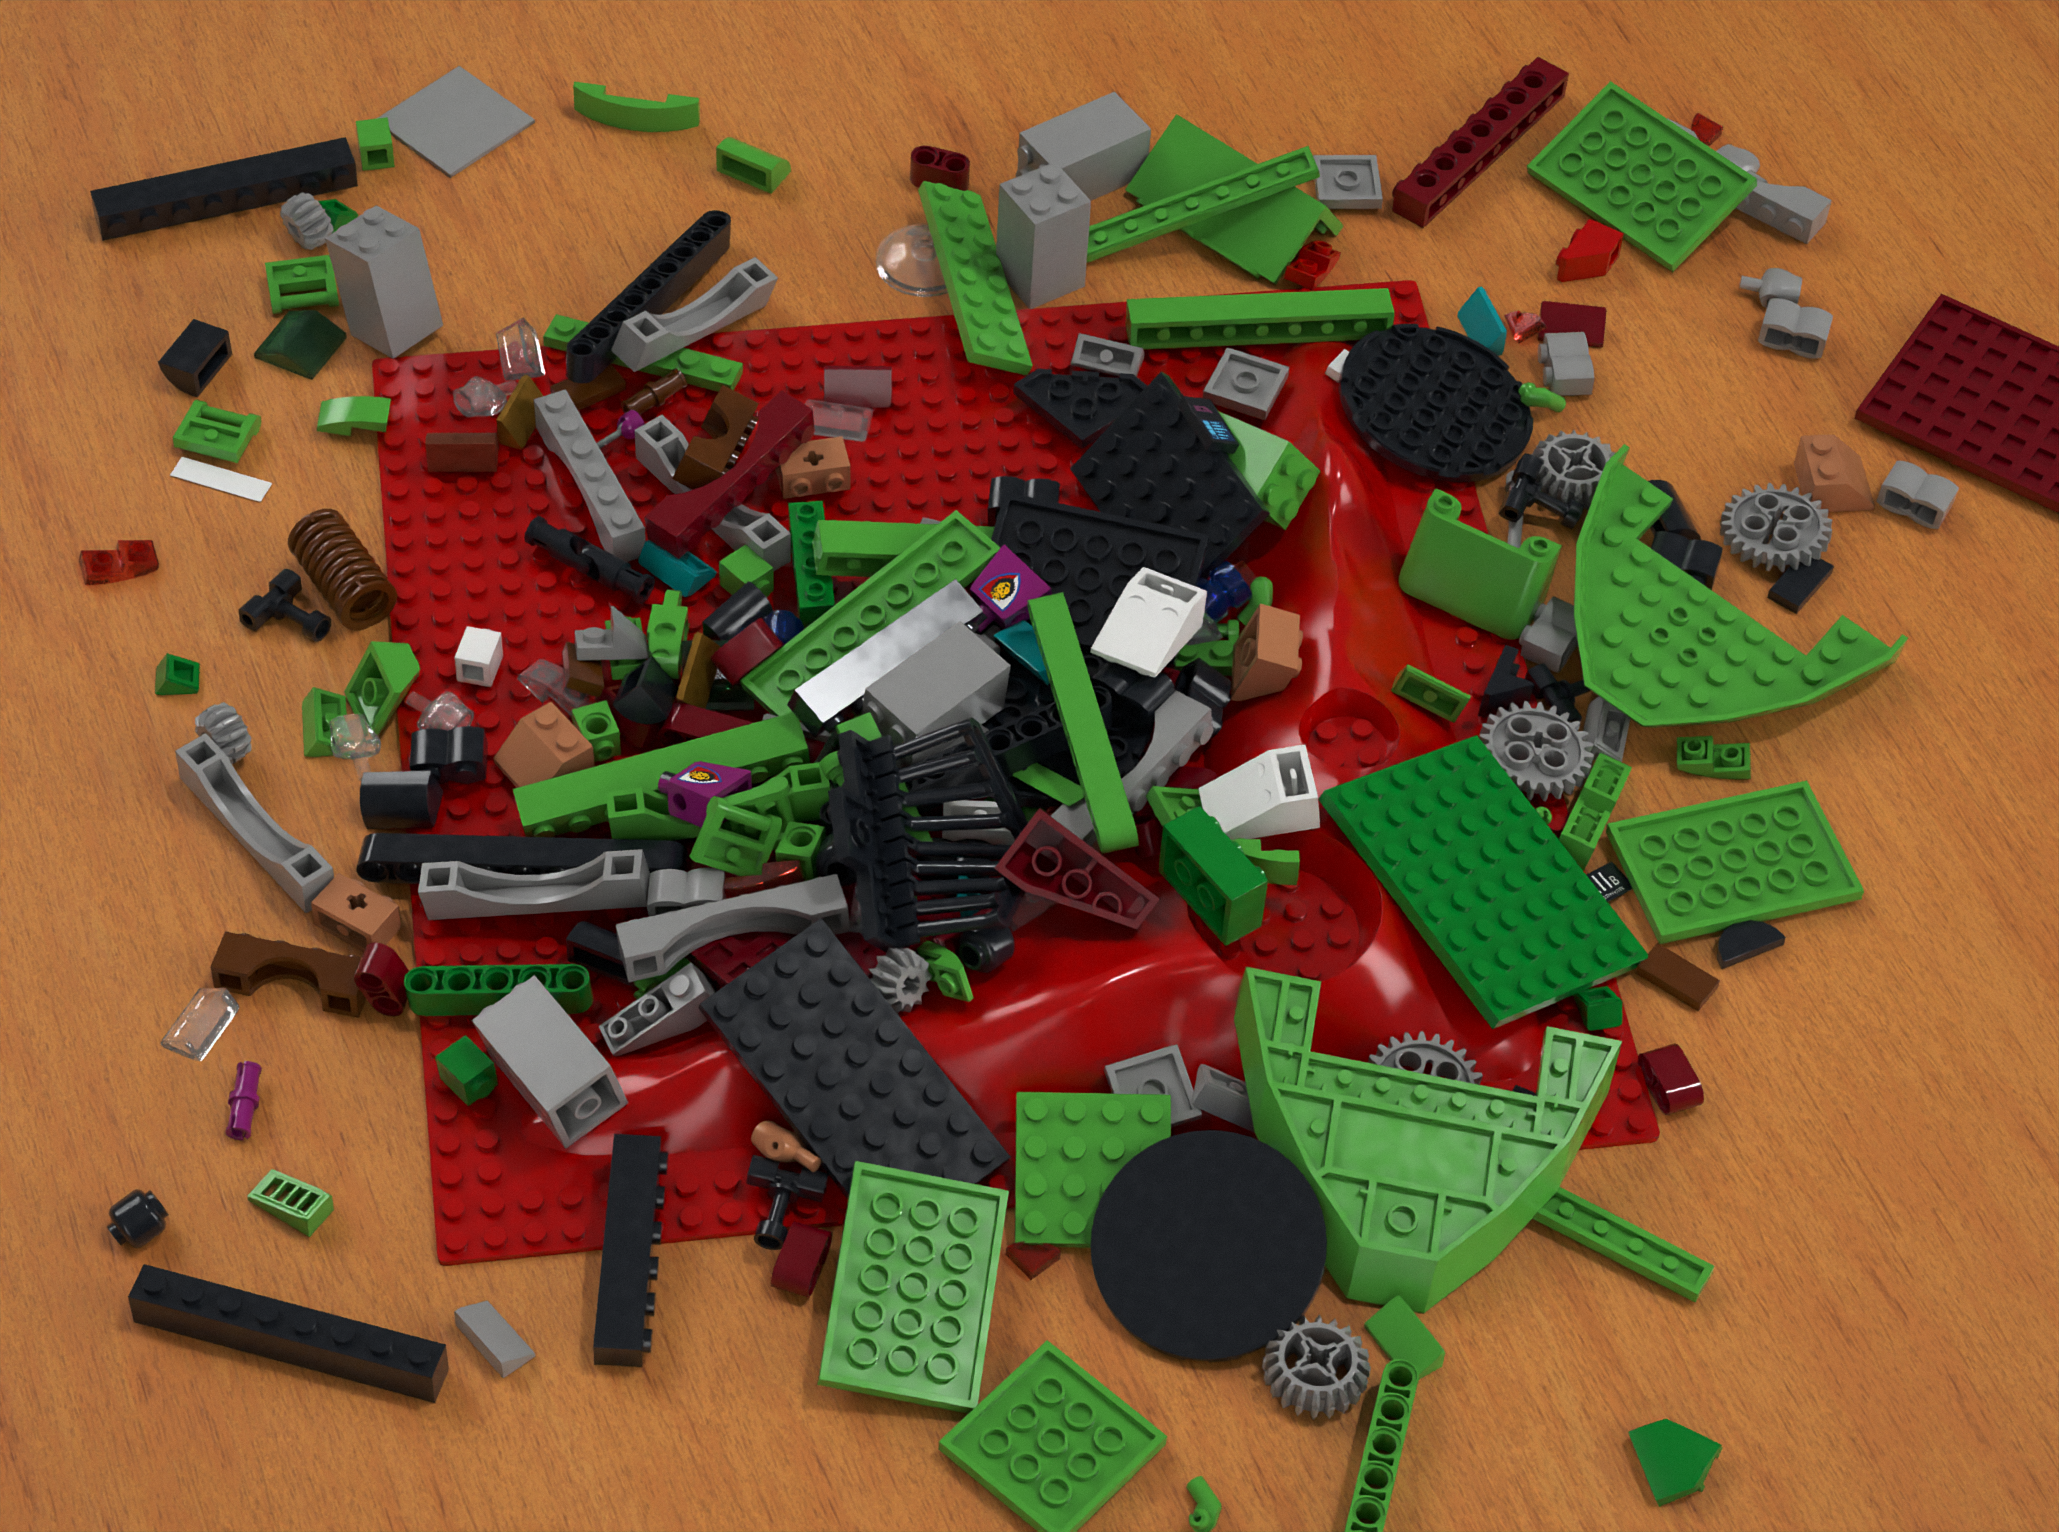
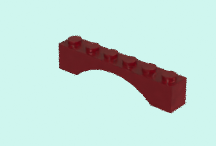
M781 390L759 411V424L755 438L747 453L732 469L705 486L684 493L668 495L645 516L648 539L678 559L688 550L694 549L707 532L719 526L724 516L734 507L740 506L746 496L756 486L762 485L772 471L780 464L786 463L791 454L802 443H807L815 432L813 409Z

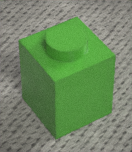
M388 117L356 121L362 170L395 167Z
M746 544L719 561L720 585L731 595L736 593L748 581L753 583L766 598L774 591L773 567Z

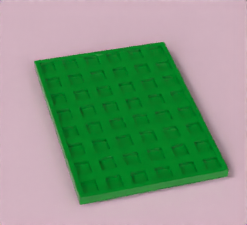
M1477 735L1324 790L1318 799L1492 1029L1636 969L1643 960L1648 958V953Z

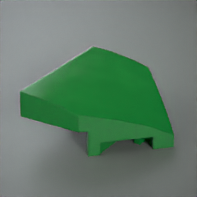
M1668 1419L1656 1421L1628 1432L1659 1507L1694 1492H1703L1705 1488L1704 1481L1714 1459H1718L1723 1449L1721 1444Z

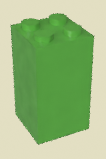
M1219 412L1240 444L1234 454H1226L1269 510L1270 515L1264 521L1286 530L1291 520L1297 515L1300 505L1309 490L1314 486L1316 478L1321 471L1289 441Z

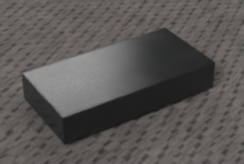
M1811 558L1810 566L1799 562L1798 570H1794L1790 566L1771 587L1767 598L1797 614L1829 578L1834 566L1821 558L1819 560Z

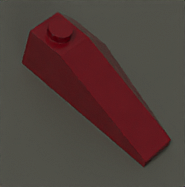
M1041 808L1038 809L994 868L1025 892L1135 929L1139 928L1160 900V898Z

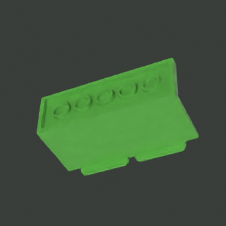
M1176 114L1125 190L1137 198L1136 202L1143 207L1257 165V163ZM1294 186L1178 230L1253 277L1259 279L1260 276H1263L1276 285L1286 271V267L1290 265L1313 229L1323 235L1326 231H1329L1337 236L1344 225L1326 205Z

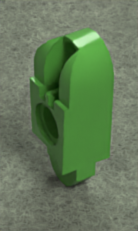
M667 589L663 605L652 604L647 628L649 658L653 657L671 679H680L690 623H688V607L682 606L681 590Z

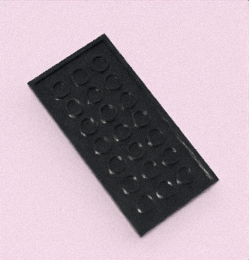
M821 918L699 1004L698 1009L810 1152L821 1159V1166L829 1173L831 1179L847 1199L855 1161L972 1184L980 1183L1009 1161L1010 1155Z

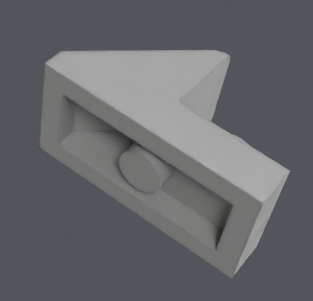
M611 606L610 629L603 630L597 627H590L585 630H575L577 660L649 659L646 634L613 606Z

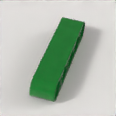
M577 964L420 966L411 969L404 978L409 1007L412 1012L422 1016L479 1015L484 1008L494 1005L508 995L516 985L526 982L534 975L567 1014L582 1013L588 1010L593 1003L589 972L585 967Z

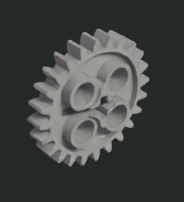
M1768 483L1767 490H1762L1760 486L1754 485L1753 493L1744 488L1742 489L1741 497L1738 495L1732 496L1731 503L1725 504L1724 512L1721 515L1720 535L1724 536V545H1731V554L1741 552V562L1752 559V567L1754 568L1760 563H1764L1766 571H1770L1773 565H1777L1779 570L1784 572L1785 565H1790L1794 570H1798L1799 562L1810 566L1811 558L1816 560L1821 558V552L1827 551L1828 543L1831 541L1832 519L1828 518V509H1821L1822 501L1810 502L1811 493L1801 496L1799 495L1798 487L1790 492L1787 491L1786 484H1782L1780 489L1777 490L1774 489L1771 483ZM1784 511V513H1783V520H1779V519H1780V515H1781L1782 512ZM1773 534L1772 539L1769 542V535Z
M1524 701L1522 709H1519L1514 703H1510L1508 711L1499 707L1496 716L1490 714L1487 723L1482 725L1479 735L1480 740L1520 791L1527 792L1528 800H1532L1534 793L1539 794L1543 801L1547 800L1549 793H1552L1556 799L1561 798L1563 791L1570 795L1573 794L1575 786L1581 788L1584 779L1588 778L1594 754L1591 753L1593 743L1586 741L1589 734L1588 731H1578L1579 721L1569 723L1567 720L1570 713L1566 712L1561 716L1557 715L1556 706L1546 711L1542 702H1539L1535 709L1531 708L1528 701Z
M1420 1031L1417 1040H1413L1410 1034L1405 1032L1402 1043L1393 1036L1390 1037L1388 1048L1379 1044L1376 1055L1370 1054L1367 1062L1402 1070L1405 1069L1401 1066H1410L1415 1070L1412 1072L1422 1074L1425 1064L1431 1063L1433 1066L1430 1075L1445 1076L1449 1079L1480 1085L1483 1077L1482 1073L1473 1072L1476 1065L1475 1060L1464 1061L1467 1051L1465 1048L1454 1052L1452 1050L1454 1044L1452 1039L1445 1045L1439 1044V1034H1435L1432 1041H1426L1423 1031Z

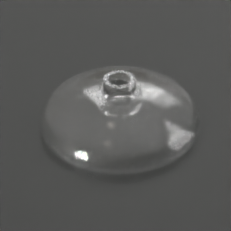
M915 223L900 227L882 239L876 251V268L885 283L899 292L918 297H932L948 293L928 223Z

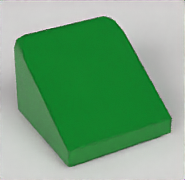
M337 199L319 201L322 208L325 209L327 216L331 218L332 233L358 217L356 211Z
M167 653L156 668L155 694H197L199 691L200 663Z
M1609 987L1586 989L1573 995L1584 1025L1588 1030L1618 1027L1622 1024L1623 1001Z

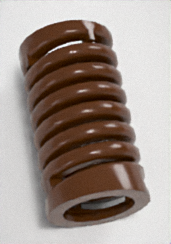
M320 509L304 516L296 523L288 537L289 550L297 558L298 563L316 585L318 591L322 593L323 598L328 602L341 623L347 629L355 631L364 630L380 623L386 618L397 602V591L388 581L387 576L381 571L379 565L375 563L368 550L362 545L360 539L356 537L355 532L350 528L342 514L334 509Z

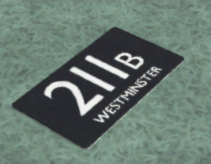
M1613 862L1586 874L1607 902L1633 889L1629 880Z

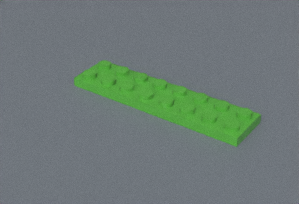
M923 181L918 192L968 362L1028 375L1033 365L1001 260L996 255V244L981 195L969 190L962 191L951 188L941 183L935 184Z
M955 510L740 679L742 688L771 715L781 716L792 713L787 704L795 689L956 579L965 588L982 573L1000 547Z

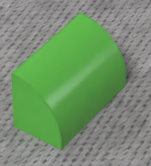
M727 137L716 147L718 172L772 194L791 172L789 161L735 138Z

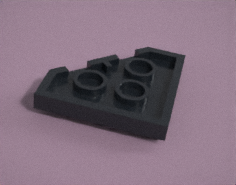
M1037 369L1014 384L1013 394L1080 449H1083L1097 440L1147 385L1134 374L1119 373V378L1099 377V372L1072 370V375L1052 374V369Z

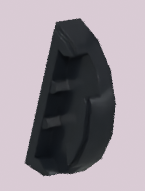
M1748 920L1735 923L1726 928L1719 938L1717 960L1721 969H1724L1784 945L1786 937L1777 928L1761 921Z

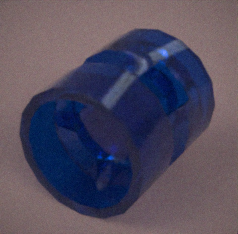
M1228 561L1210 572L1209 580L1201 578L1197 586L1207 591L1203 619L1211 626L1229 615L1228 608L1230 606L1238 608L1253 597L1249 586L1241 574Z

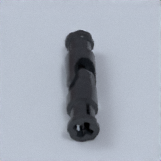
M541 516L535 517L525 532L524 539L526 543L532 546L537 545L547 550L550 557L578 570L613 591H623L632 596V600L639 604L644 603L654 589L655 578L651 575H643L633 570L628 562L604 551L562 528L559 530L553 527Z

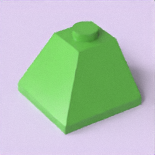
M371 641L344 691L367 743H374L419 675V662L408 643Z

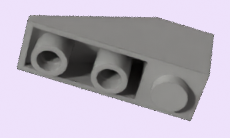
M690 963L599 1026L600 1031L612 1055L615 1057L699 1027L707 1021L698 1009L699 1004L716 993L717 990L712 980Z

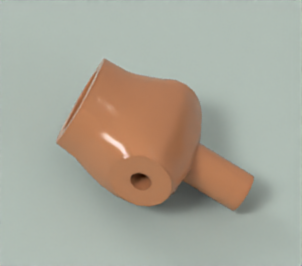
M763 1121L754 1129L751 1142L766 1158L782 1163L798 1162L811 1172L819 1169L821 1159L810 1152L795 1132L781 1127L774 1121Z

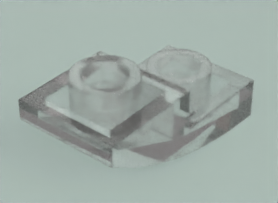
M543 659L537 660L517 677V680L542 703L551 697L571 716L572 709L594 704L597 699L595 696L568 689L565 684L564 668Z

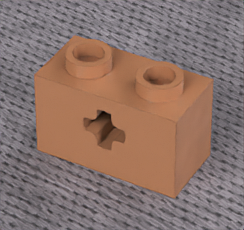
M842 436L802 443L791 454L786 463L780 464L776 468L783 499L850 489L851 466Z
M340 873L311 902L315 926L362 952L370 943L386 945L401 929L399 906L390 897L380 896L367 889L359 880L349 879Z

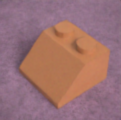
M1835 435L1801 436L1794 466L1802 495L1811 493L1810 502L1822 501L1821 509H1828L1829 512L1874 510V501L1860 455Z
M1260 603L1233 645L1231 700L1242 701L1284 691L1290 680L1298 677L1302 666V658L1298 657V649L1303 639V631L1299 630L1300 615Z
M552 702L521 718L493 758L496 766L516 788L594 767L592 744Z

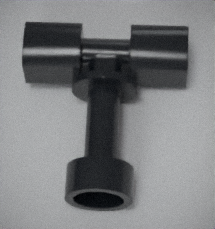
M1525 453L1517 463L1511 479L1515 485L1505 495L1499 515L1508 521L1517 522L1523 516L1526 506L1530 508L1536 503L1559 515V523L1569 529H1573L1581 517L1584 505L1573 499H1570L1566 504L1542 492V483L1537 482L1536 479L1543 462L1539 458Z
M284 569L269 582V592L263 597L254 595L239 608L240 622L253 631L260 628L271 617L281 620L286 616L303 626V635L315 642H319L328 634L331 627V618L318 610L309 614L293 605V597L302 590L301 577L290 569Z
M1546 664L1536 665L1527 671L1524 679L1534 683L1532 693L1536 699L1544 698L1550 708L1556 706V714L1559 716L1566 712L1570 713L1567 720L1569 723L1581 721L1582 716L1574 704L1575 697L1591 691L1584 686V679L1572 684L1566 680L1557 682Z
M753 1155L747 1175V1184L768 1189L769 1196L773 1198L768 1219L760 1221L757 1225L754 1235L755 1243L765 1249L780 1250L788 1234L787 1228L782 1225L788 1204L797 1202L798 1197L822 1203L828 1185L829 1173L821 1171L811 1172L807 1168L802 1167L799 1174L779 1169L780 1161Z

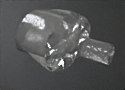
M475 376L463 387L454 390V404L466 417L492 416L502 411L507 403L506 396L512 394L517 384L514 380L495 385L482 377Z
M450 691L443 692L433 701L416 692L410 693L407 698L408 705L422 712L417 721L419 730L443 729L449 731L457 727L470 726L474 719V712Z
M349 714L336 717L329 722L332 753L337 758L353 760L358 779L362 781L363 773L371 772L368 758L380 752V738L369 726L364 714Z

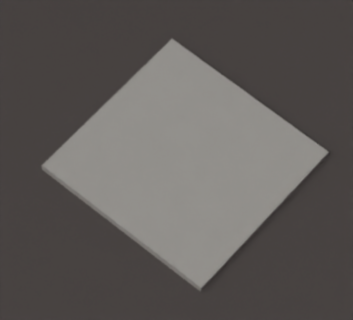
M461 66L456 67L378 117H388L392 136L450 178L535 123V119Z

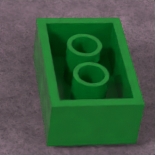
M1198 806L1164 824L1158 871L1219 940L1227 946L1261 927L1268 885L1266 874L1259 866H1254L1245 856L1242 847L1236 841H1232L1222 831L1217 819L1209 816L1201 806Z

